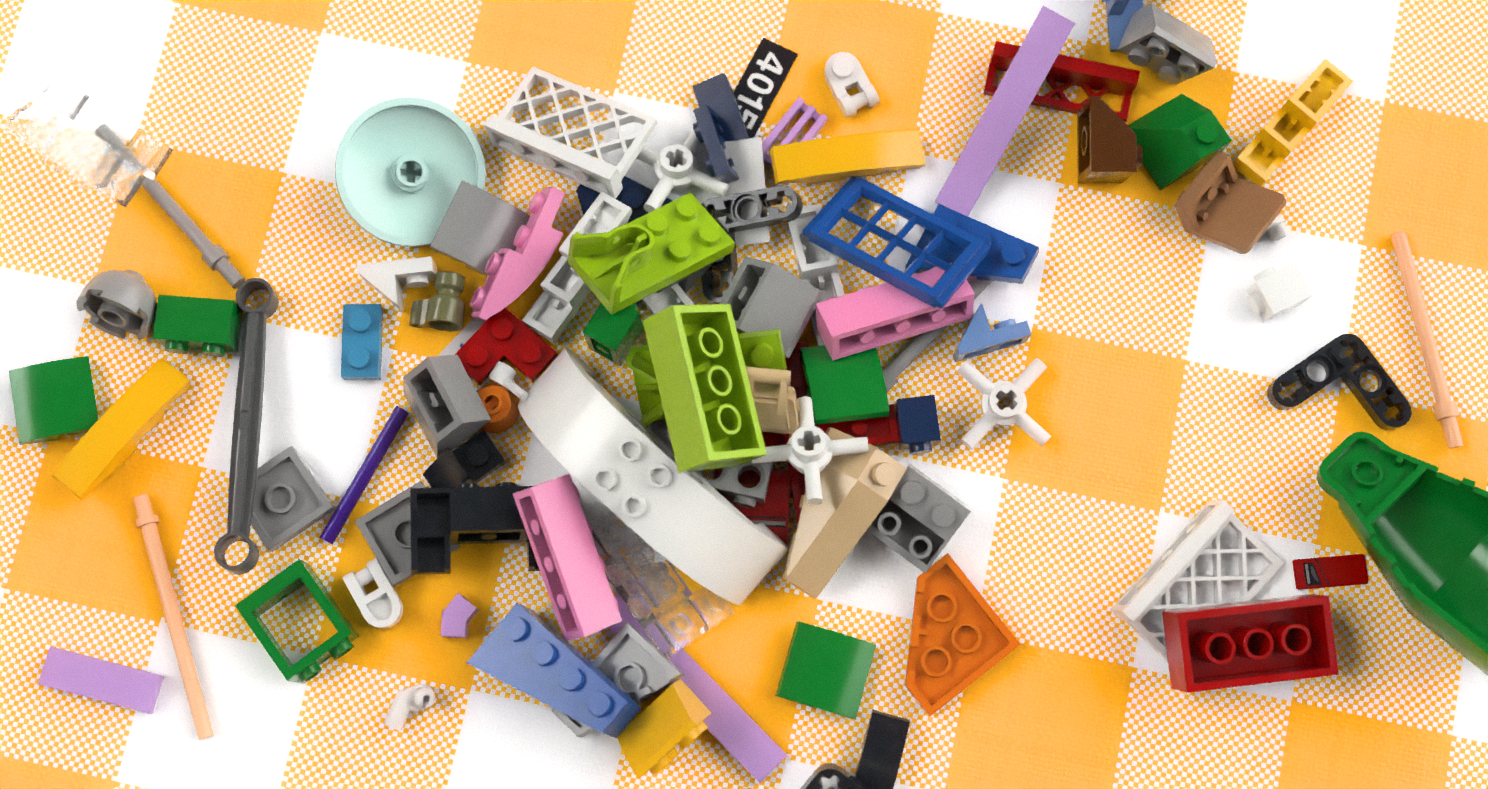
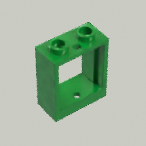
M300 559L235 605L280 672L290 682H298L299 680L302 683L308 682L322 671L320 665L331 657L334 660L339 659L352 650L354 647L352 641L359 637L311 566ZM305 584L338 632L295 664H292L259 616Z

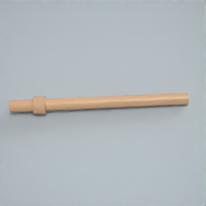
M1405 231L1397 232L1391 235L1436 402V405L1433 406L1436 421H1441L1448 449L1462 447L1464 444L1456 418L1460 414L1456 401L1451 400L1407 234Z

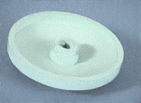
M403 97L390 99L364 111L345 132L335 160L336 187L347 213L359 227L371 236L397 246L420 247L431 245L462 180L482 190L485 187L486 169L484 156L480 144L470 127L447 107L422 98Z

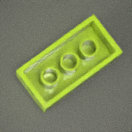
M673 305L644 319L643 325L678 473L736 467L767 455L731 305Z

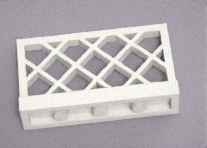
M532 66L499 115L491 114L484 127L492 146L601 193L603 191L616 199L623 189L621 180L657 127L658 122L657 118ZM537 80L550 86L551 92L530 98L529 91ZM572 95L581 99L582 105L561 111L558 99ZM554 101L557 112L536 118L533 107ZM529 108L531 120L518 124L510 121L515 112ZM603 108L611 111L613 118L592 124L589 112ZM585 114L587 126L567 131L564 120ZM560 121L563 133L550 137L541 134L539 127ZM631 122L644 125L639 133L623 137L621 125ZM616 127L620 139L598 145L595 133ZM587 135L592 136L593 147L580 151L572 148L571 140ZM623 148L625 155L617 167L603 161L601 154Z
M1209 500L1110 609L1121 621H1126L1167 663L1163 616V632H1150L1140 622L1150 609L1166 611L1170 609L1227 604L1222 603V580H1239V597L1234 603L1250 601L1283 565L1233 514L1235 510L1225 500ZM1227 524L1237 532L1238 549H1220V532ZM1212 542V549H1205ZM1246 542H1247L1252 548H1247V549H1246ZM1212 553L1213 576L1195 577V559L1200 554ZM1220 553H1238L1239 576H1221ZM1246 553H1258L1268 563L1259 575H1247ZM1187 569V577H1180ZM1247 580H1253L1247 587ZM1176 581H1187L1188 604H1170L1169 588ZM1195 581H1213L1214 603L1196 604ZM1162 597V604L1155 605L1156 602ZM1156 637H1163V644Z

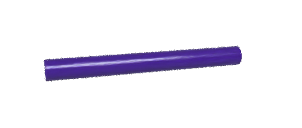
M398 406L394 408L319 538L332 545L334 544L409 414L407 411Z

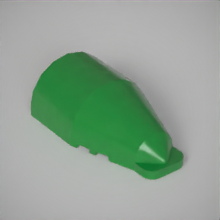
M1356 432L1351 434L1320 464L1317 472L1319 486L1338 501L1339 510L1406 611L1488 676V491L1475 487L1476 482L1467 478H1463L1460 481L1438 472L1439 467L1392 449L1370 433Z

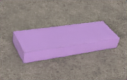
M50 646L38 684L153 714L164 676Z

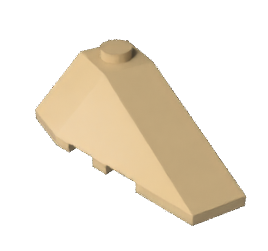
M829 427L825 433L830 440L855 438L832 427ZM869 443V452L832 456L831 461L820 472L823 497L821 504L809 505L807 503L806 491L805 495L801 496L799 508L802 509L797 531L792 536L783 579L813 599H817L886 505L907 469L888 454Z

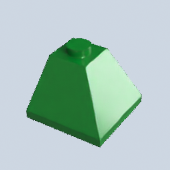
M1182 93L1128 125L1137 134V145L1142 146V165L1160 191L1208 163L1217 151L1223 152L1232 141L1210 109Z

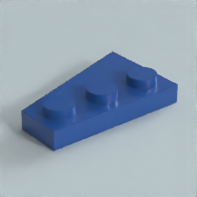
M938 204L933 215L984 240V243L990 246V252L970 276H975L982 280L1023 284L1039 254L1038 246ZM925 229L916 246L924 249L936 234ZM942 239L930 254L950 264L963 251V248ZM911 254L905 269L915 260L916 256ZM924 261L914 273L927 271L935 266Z

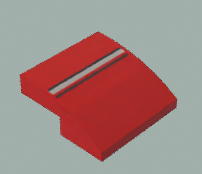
M723 468L715 469L714 479L720 477ZM772 469L764 505L756 503L755 508L742 507L733 504V498L723 496L754 525L759 523L765 524L788 545L789 470ZM751 470L743 472L738 479L739 483L746 488L757 486L761 480L759 474Z

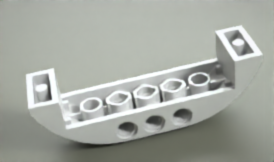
M565 347L529 389L527 400L519 401L518 409L527 426L544 447L580 483L647 544L706 589L731 603L741 605L788 552L790 547L765 524L759 523L754 525L696 471L678 473L673 451L591 378L595 371L572 350Z

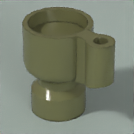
M437 272L434 282L437 294L429 299L416 300L412 303L409 325L415 328L430 327L436 330L451 332L461 330L465 304L459 298V294L464 291L465 277L455 272Z

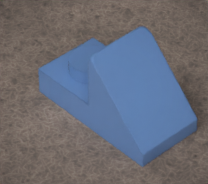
M981 303L953 354L954 361L958 362L1026 343L1032 335L1027 320L1016 323L1015 319L1004 320L993 325L994 330H991L983 304Z

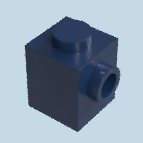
M935 395L897 399L894 409L900 440L899 449H909L911 455L932 452V446H937L941 440Z

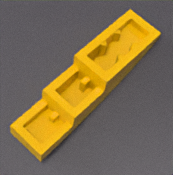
M1325 58L1234 160L1233 165L1235 169L1252 183L1262 186L1353 83V80Z
M919 130L845 135L772 146L770 148L775 184L842 181L848 176L881 175L888 170L919 169L925 165Z
M161 358L98 419L55 469L52 477L82 500L137 450V442L164 419L163 411L190 388V380Z

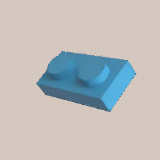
M343 304L341 378L343 380H381L383 306L381 304Z

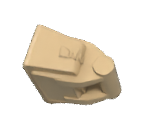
M745 366L761 431L793 434L799 428L798 411H800V405L795 389L790 386L791 370Z

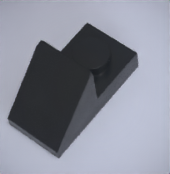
M483 430L454 451L449 447L446 448L423 473V476L431 488L457 487L463 483L477 484L507 462L488 434Z

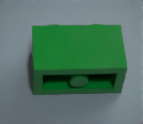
M158 295L152 339L164 346V350L170 353L187 354L188 349H200L204 355L223 357L225 356V351L238 352L243 311L234 300Z
M600 303L583 330L588 348L621 367L631 347L634 346L644 330L640 312L636 310L638 306L634 303L611 315L604 305Z

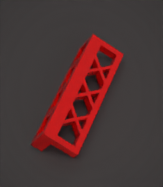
M999 41L995 42L990 57L983 95L993 97L998 86H993L996 70L1007 71L1020 46ZM1058 54L1044 79L1048 82L1052 91L1044 96L1036 95L1031 105L1077 114V111L1091 96H1098L1100 98L1107 93L1123 96L1120 112H1114L1126 123L1132 93L1138 84L1140 71ZM1072 85L1078 86L1083 89L1088 98L1081 103L1070 102L1063 91Z

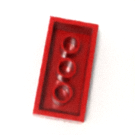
M1305 594L1162 611L1171 689L1190 693L1339 675L1329 596Z

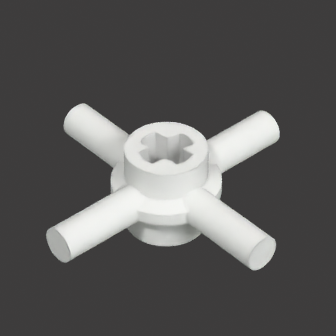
M694 129L691 130L682 145H669L662 150L661 154L644 146L636 159L654 167L655 177L659 181L644 204V209L648 213L660 208L670 192H683L691 184L720 197L726 194L728 189L727 183L698 171V163L693 155L700 142L695 135Z
M1035 358L1013 383L1009 381L992 383L966 360L957 372L983 395L981 408L984 415L961 438L962 443L972 450L994 425L1010 426L1016 424L1042 447L1051 435L1025 413L1027 399L1024 392L1046 370L1047 366L1040 359ZM1006 397L1011 403L1008 407L1001 410L997 404Z
M803 396L798 398L800 411H798L799 428L790 437L787 445L765 447L767 455L752 460V464L788 460L794 468L804 474L807 503L814 506L823 502L820 472L828 465L832 456L869 452L867 437L830 440L814 424L812 399Z

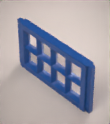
M854 176L843 185L802 230V235L815 245L924 303L941 309L990 252V246L985 244L984 240L861 177L856 178ZM861 196L881 206L868 221L848 211ZM888 210L908 220L896 235L876 226V223ZM841 218L861 227L860 231L849 243L828 233ZM915 224L936 234L924 249L903 240ZM868 232L889 242L876 258L856 248ZM942 239L963 248V251L952 264L930 254ZM896 246L916 256L915 260L904 272L883 262ZM924 261L945 271L932 287L911 277Z

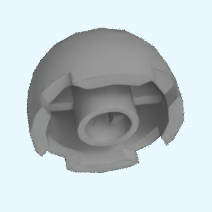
M109 270L97 274L86 284L76 300V307L78 311L85 309L92 316L89 323L101 331L121 339H125L126 332L137 334L138 340H141L148 335L154 324L157 297L150 285L145 282V278L138 272L133 270Z

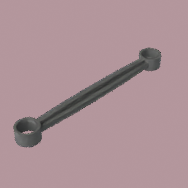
M251 278L244 281L236 292V302L245 313L234 408L229 474L227 534L217 541L214 548L216 562L226 571L235 575L250 572L259 560L258 546L249 538L262 422L267 319L276 312L279 305L278 295L271 285L261 278ZM261 289L269 292V298L262 307L258 309L246 307V300L252 292ZM237 541L248 543L249 553L247 558L239 565L229 566L225 561V553L228 547Z

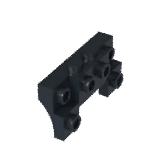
M502 482L495 485V487H479L475 483H463L457 487L410 488L411 575L450 574V545L527 543L528 571H540L513 493L532 486H518L513 482Z

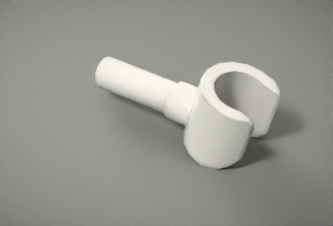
M498 361L489 374V378L511 391L520 400H527L529 394L512 381L517 372L509 365Z

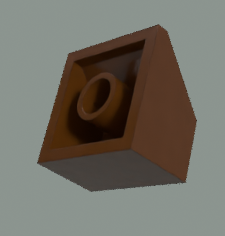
M1091 96L1077 111L1078 184H1121L1137 172V167H1141L1143 158L1142 146L1137 145V134L1098 96Z

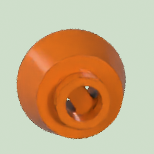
M489 383L477 390L492 419L480 429L488 433H501L510 429L520 415L518 409L519 398L498 383Z

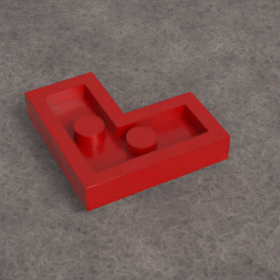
M506 308L488 318L455 354L461 360L468 376L479 386L489 377L498 361L503 362L506 359L531 382H534L558 356L553 348Z

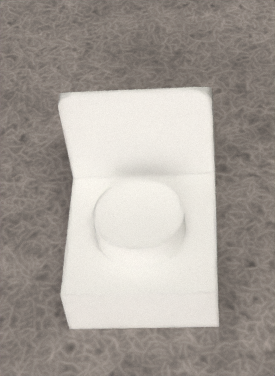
M431 256L356 265L357 273L361 278L402 312H404L402 284H406L410 288L425 287L429 285V281H435V276L438 272L437 265Z

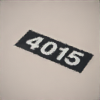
M764 37L733 92L749 138L755 137L798 56L797 53Z

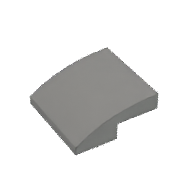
M462 180L430 247L438 253L465 264L468 269L488 277L489 274L485 273V268L491 255L494 252L498 253L499 249L510 248L515 251L517 247L513 245L515 235L521 225L526 226L530 215Z

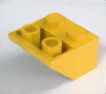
M681 679L671 684L617 737L628 763L638 779L647 772L656 776L680 754L675 748L677 745L683 750L708 728L703 721L712 713Z

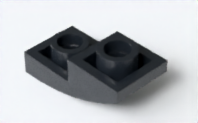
M872 709L862 742V752L854 775L856 779L869 789L894 788L910 725L909 719Z

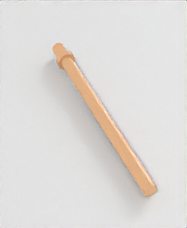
M139 495L133 498L138 519L135 520L136 527L142 530L198 740H203L214 736L159 536L157 524L160 523L157 514H153L149 495Z

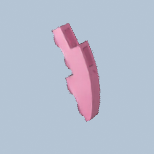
M552 186L542 188L541 192L537 191L534 194L528 207V211L532 212L526 226L521 225L513 241V245L517 246L515 251L510 248L499 249L498 253L494 252L489 258L485 268V273L489 275L484 286H479L472 296L470 307L473 308L470 317L477 320H486L500 312L517 299L541 273L564 234L552 228L551 225L565 192Z

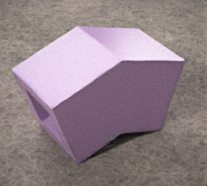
M458 593L442 611L441 636L444 638L468 639L469 622L480 610Z

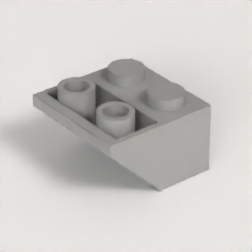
M1152 3L1133 12L1117 49L1127 55L1129 61L1133 64L1147 67L1156 72L1162 81L1176 85L1215 68L1217 63L1211 38Z
M745 256L720 304L731 305L737 334L780 329L784 354L786 358H789L816 308V303H819L823 293L818 288L773 263Z
M458 355L427 357L403 377L404 396L436 458L448 447L451 450L455 449L492 420Z
M909 464L890 499L867 531L922 572L926 573L967 518L972 508L915 466Z

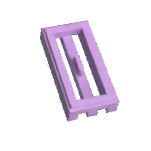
M800 97L796 99L762 143L763 161L772 169L771 156L767 155V152L799 112H802L803 115L779 145L792 143L810 119L815 123L800 142L814 140L828 122L826 115L823 113L820 115L816 112V108L812 105H806L805 101Z

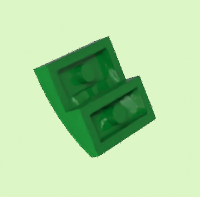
M825 345L800 349V361L808 386L806 396L812 399L815 425L889 416L888 397L877 348L833 361Z
M89 356L50 361L9 371L19 445L59 440L60 436L87 433L98 421Z
M797 621L775 696L856 720L876 644Z

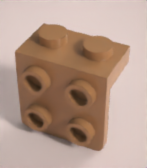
M1217 151L1210 161L1203 165L1198 176L1190 186L1180 194L1174 207L1185 232L1239 254H1246L1261 238L1286 206L1287 202L1283 194L1239 178L1230 155Z

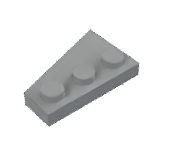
M628 622L592 662L637 704L685 676L633 624ZM554 708L551 710L577 737L583 738L595 731Z

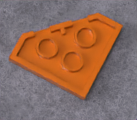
M948 553L930 566L926 573L923 572L916 578L905 687L928 717H930L1021 645Z

